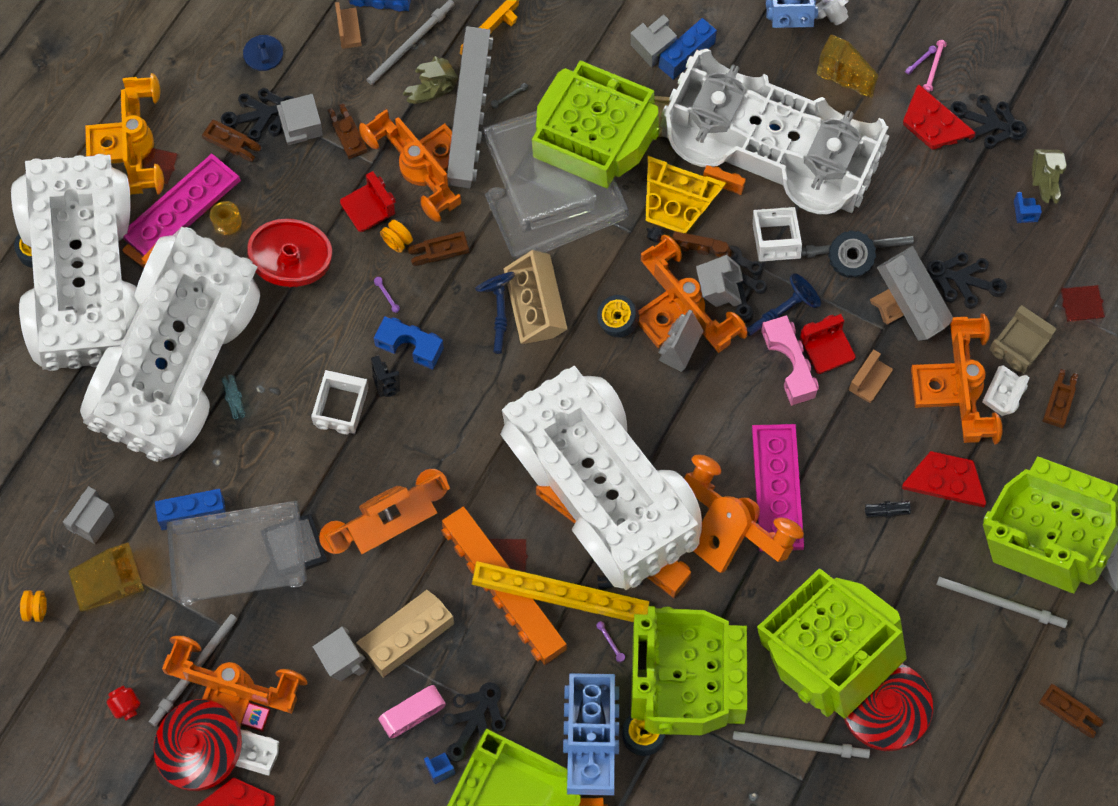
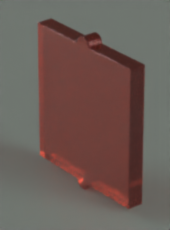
M152 148L150 153L142 159L143 169L154 168V164H158L163 172L164 183L168 184L171 173L175 170L174 164L178 154Z
M1098 285L1061 289L1062 307L1065 309L1067 322L1104 318L1103 299L1100 297Z
M488 539L510 569L526 572V559L528 558V555H526V539Z

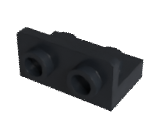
M379 355L372 357V377L379 397L394 396L400 391L399 372L389 373L386 363L381 362Z

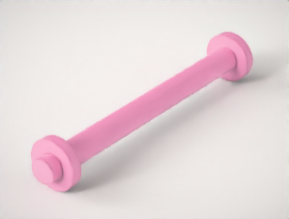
M939 40L936 43L938 49L927 84L923 85L927 92L933 90L932 82L943 48L947 45L944 40Z

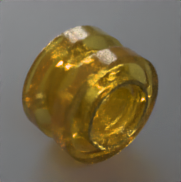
M220 202L210 211L213 227L219 234H233L242 225V218L238 207L232 202Z

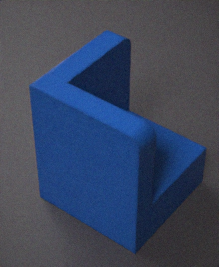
M1017 192L1014 199L1017 223L1038 222L1042 213L1041 206L1036 205L1035 198H1023L1022 192Z
M446 753L430 760L428 757L424 758L425 766L434 784L455 775L454 767L451 765Z

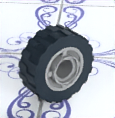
M845 231L838 235L829 247V263L839 275L846 276L847 278H856L868 272L873 266L876 258V248L873 245V241L868 238V235L862 234L860 231ZM848 249H854L857 252L855 260L847 257Z

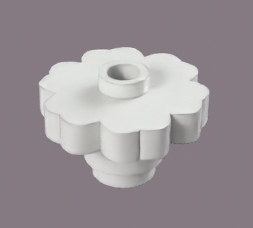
M822 0L816 4L818 7V19L827 16L830 22H833L835 25L841 24L849 17L848 11L844 6L849 0Z

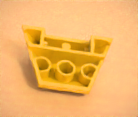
M648 156L646 222L675 232L687 233L726 183L669 165L665 161Z

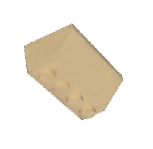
M531 250L504 268L505 273H515L514 278L507 286L520 343L527 344L552 339L568 330L550 254Z
M426 590L356 642V644L384 678L454 625L453 616L436 596Z

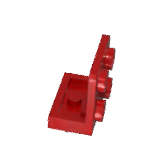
M373 171L366 174L367 185L340 199L342 208L358 232H363L395 214L394 204L396 200L391 192L387 193L384 181L380 176L377 177Z
M841 314L836 316L829 315L816 324L811 322L805 325L801 331L800 341L818 374L855 360V354L842 330L844 319Z

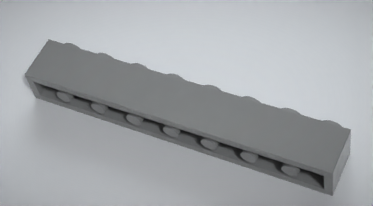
M466 26L447 169L449 186L470 188L471 182H476L477 169H473L474 162L478 163L479 150H476V143L480 144L482 131H478L479 124H483L484 112H480L481 105L485 106L486 94L483 93V87H487L489 75L485 74V70L490 68L491 56H487L488 50H492L493 38L490 37L489 29Z

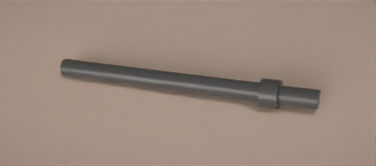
M913 236L872 240L875 248L914 244ZM805 245V248H802L801 256L811 258L819 254H828L831 245Z

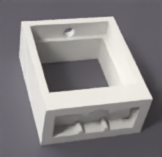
M795 207L753 210V230L759 261L800 259L802 242ZM790 226L792 239L763 241L760 227Z
M325 370L311 416L313 425L323 430L328 428L335 429L341 434H355L369 388L367 379ZM330 387L359 394L351 422L322 416Z

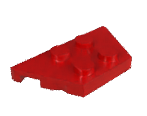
M918 85L904 117L903 125L930 149L934 150L941 148L943 145L955 144L957 140L967 137L969 139L975 137V132L922 86Z
M930 451L902 485L903 490L982 508L986 505L974 461Z
M233 777L197 806H275V796Z

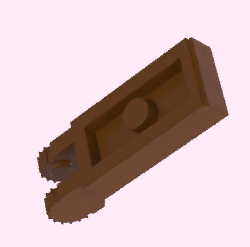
M344 103L339 105L340 112L344 119L339 121L332 108L328 109L333 129L348 159L368 152Z
M212 119L202 134L204 140L237 156L239 155L250 162L255 157L252 153L243 149V147L246 145L249 149L256 152L261 149L260 144L249 139L248 136Z
M462 231L411 245L408 251L409 254H419L426 251V254L411 259L412 265L419 266L426 264L428 261L430 263L469 253V247L465 233Z
M674 232L672 237L682 251L694 250L702 255H709L710 253L715 254L718 258L725 255L731 257L732 255L731 249H729L730 247L725 241L722 242L712 238L681 232Z
M1060 369L1057 380L1054 383L1042 421L1060 428L1065 426L1078 374L1073 373L1070 378V384H1063L1062 381L1065 377V370Z
M1054 684L1050 685L1039 701V704L1075 729L1078 728L1080 732L1090 738L1095 737L1096 731L1082 722L1086 717L1089 722L1098 727L1103 725V720Z

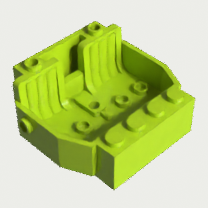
M581 60L574 71L566 68L559 71L537 106L536 133L531 139L533 157L608 189L615 176L620 177L639 164L652 140H656L659 135L658 106L655 105L654 90Z
M1037 456L1030 470L1025 469L1004 486L991 512L988 511L985 515L983 528L993 562L1075 594L1080 582L1091 585L1098 580L1118 542V485ZM1055 505H1059V506H1060L1059 508H1056V509L1052 508V507L1055 506ZM1074 513H1080L1078 516H1073ZM1050 536H1055L1054 539H1048Z
M820 568L757 626L761 645L770 651L771 659L780 679L797 692L799 698L807 704L809 702L815 708L820 709L821 713L826 717H829L835 711L845 719L907 659L898 611L863 584L840 578L833 579Z
M648 606L647 615L634 614L631 718L645 720L644 729L652 734L704 735L727 726V723L745 724L747 713V626L729 625V621L705 610L673 609L672 607L658 609L655 606ZM638 641L647 642L646 670H638ZM713 665L715 668L709 669L707 666ZM679 674L681 677L675 678L673 675ZM647 685L649 688L642 690L640 686ZM712 685L715 689L709 690L707 686Z

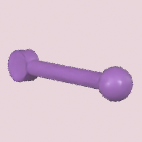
M930 46L929 51L912 66H909L905 73L911 74L931 53L934 54L937 51L936 47Z
M376 277L374 279L375 285L380 287L391 304L392 311L397 313L400 307L394 303L383 286L382 278Z
M602 621L598 622L597 628L603 632L617 655L616 660L623 662L625 655L619 652L605 629V623Z

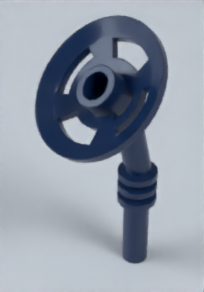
M514 272L495 276L475 288L477 292L493 291V294L496 295L497 317L494 323V330L496 332L493 349L495 354L502 353L504 332L507 330L508 321L505 312L504 286L514 278Z
M793 273L790 276L791 286L794 290L793 296L776 309H770L766 314L762 315L761 319L747 328V336H751L760 330L764 322L779 318L780 315L798 302H804L813 308L820 307L821 301L817 292L802 276Z

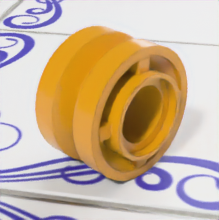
M392 220L388 223L389 228L384 227L380 234L390 248L401 253L405 249L404 244L409 245L413 238L403 224Z
M25 590L20 601L22 621L30 622L33 617L35 622H42L47 610L45 592L36 591L35 595H33L31 590Z

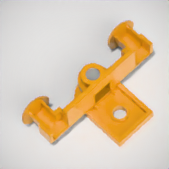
M151 73L150 78H123L125 89L121 90L122 122L85 125L86 157L104 154L111 156V163L124 162L128 173L130 195L143 194V189L156 188V192L159 195L164 187V176L160 166L154 164V168L143 169L142 161L153 150L154 138L145 120L141 118L140 98L152 97L154 104H156L160 98V84L158 78L153 73ZM106 140L113 142L109 147H103L102 143Z

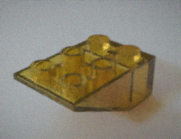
M832 34L829 36L820 54L817 74L823 79L839 83L842 87L851 88L863 96L873 97L878 74L850 42Z
M129 542L109 548L68 571L80 612L145 590Z

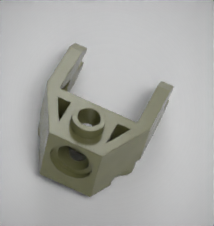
M435 56L432 62L422 63L415 70L416 73H422L419 76L422 84L407 87L403 95L409 96L407 102L413 104L432 101L451 92L459 78L447 59H439Z
M1035 149L1032 161L1033 186H1039L1043 201L1049 203V200L1053 199L1054 203H1058L1061 199L1058 184L1060 174L1065 172L1067 166L1064 153L1060 150Z

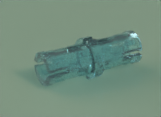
M228 375L229 381L225 376L221 381L226 392L225 400L229 403L232 418L239 419L238 413L243 418L246 413L241 402L242 394L238 391L235 376Z

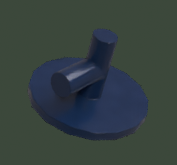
M258 35L246 43L243 49V58L252 69L268 71L275 68L281 62L283 47L272 36Z

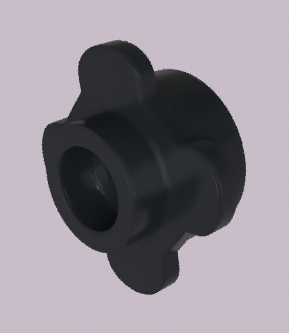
M654 226L652 229H646L648 232L647 239L656 243L662 242L661 236L665 235L664 230Z

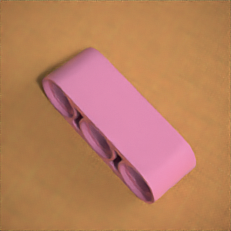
M431 685L386 711L378 720L389 738L392 739L436 714L446 706V703L435 685Z

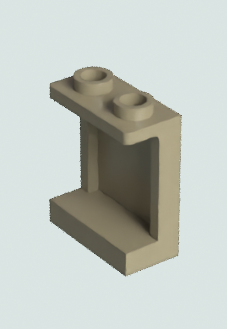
M1021 305L997 339H994L989 350L996 358L1003 359L1009 363L1012 369L1025 374L1053 338L1057 329Z

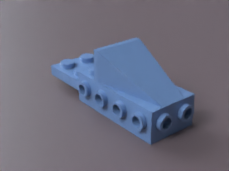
M766 0V18L772 21L773 28L814 27V19H818L816 0Z
M570 673L569 685H565L564 699H569V703H564V717H569V721H564V735H568V739L563 741V753H568L567 794L614 795V754H619V740H615V736H619V722H615V718H619V704H615V700H619V686H615V674Z

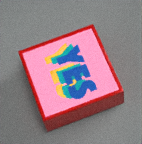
M248 703L241 725L263 732L271 712L270 709Z

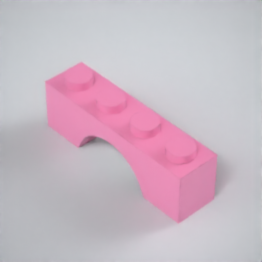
M787 315L764 322L761 332L768 349L784 353L793 365V372L785 379L784 389L791 406L814 399L819 389L818 382L815 377L812 378L809 360L804 359L802 354L804 351L803 345L800 340L797 341L794 323L789 322Z

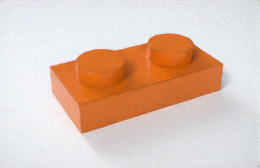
M706 165L704 177L708 176L725 182L726 184L723 189L742 195L745 178L736 173L725 172L719 167Z

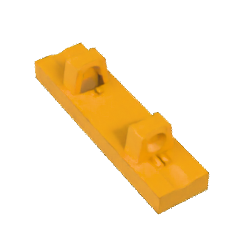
M506 0L479 28L489 29L491 34L503 21L512 27L517 22V16L513 11L519 6V0ZM463 44L460 48V55H462Z

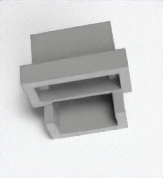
M662 15L648 28L642 23L631 32V46L651 68L659 62L660 54L677 40V35L669 28V19L665 15Z
M313 94L282 101L280 105H277L287 145L323 136Z
M725 255L696 266L703 298L715 307L730 303L733 306L742 304L736 284L743 281L739 264Z
M88 486L63 523L67 530L96 544L115 515L110 505L99 499L96 490Z
M343 626L312 646L330 677L339 681L344 680L353 673L360 676L366 672L361 662L365 657L358 652L348 635L350 632Z

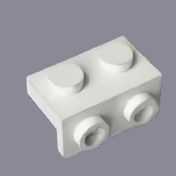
M1004 365L999 366L982 403L1001 416L1014 413L1019 407V400L1022 394L1027 390V383L1030 377L1027 375L1019 377Z
M241 730L242 747L235 766L269 776L279 754V741L271 737L254 734L248 730Z

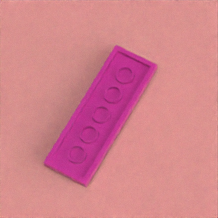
M210 154L132 222L123 239L144 256L157 243L160 237L174 235L181 227L188 228L241 181L240 177L216 156Z
M796 424L752 425L756 503L760 509L757 519L758 524L768 533H776L778 529L773 521L776 518L784 517L796 522L803 530ZM804 537L795 540L793 550H804Z

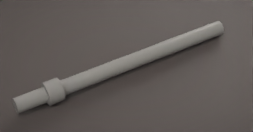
M448 0L440 9L437 8L431 14L432 17L366 79L367 82L373 85L437 22L440 23L446 17L445 14L455 6L454 2Z
M942 577L938 578L936 584L1039 619L1038 622L1046 625L1050 623L1065 628L1068 622L1066 619L1052 615L1050 611L1044 609L1040 611Z
M229 615L194 661L195 666H203L238 620L234 615ZM181 679L168 697L162 699L158 705V710L148 721L151 725L156 727L164 715L170 713L174 707V702L190 683L189 681Z
M734 731L733 740L839 754L844 758L854 756L869 759L870 749L852 747L851 744L843 743L841 746Z

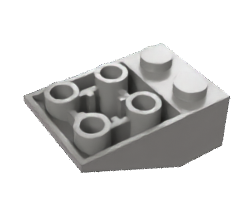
M688 310L685 315L681 314L679 319H676L668 331L670 337L663 342L658 352L661 354L659 361L680 372L686 368L703 333V329L693 311Z

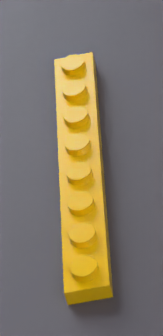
M478 561L475 564L471 584L634 622V614L647 615L649 601Z

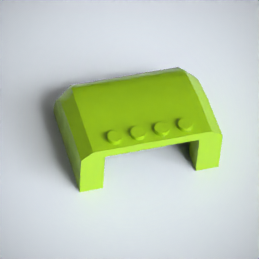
M486 729L478 741L447 806H579L581 796L567 794V768Z

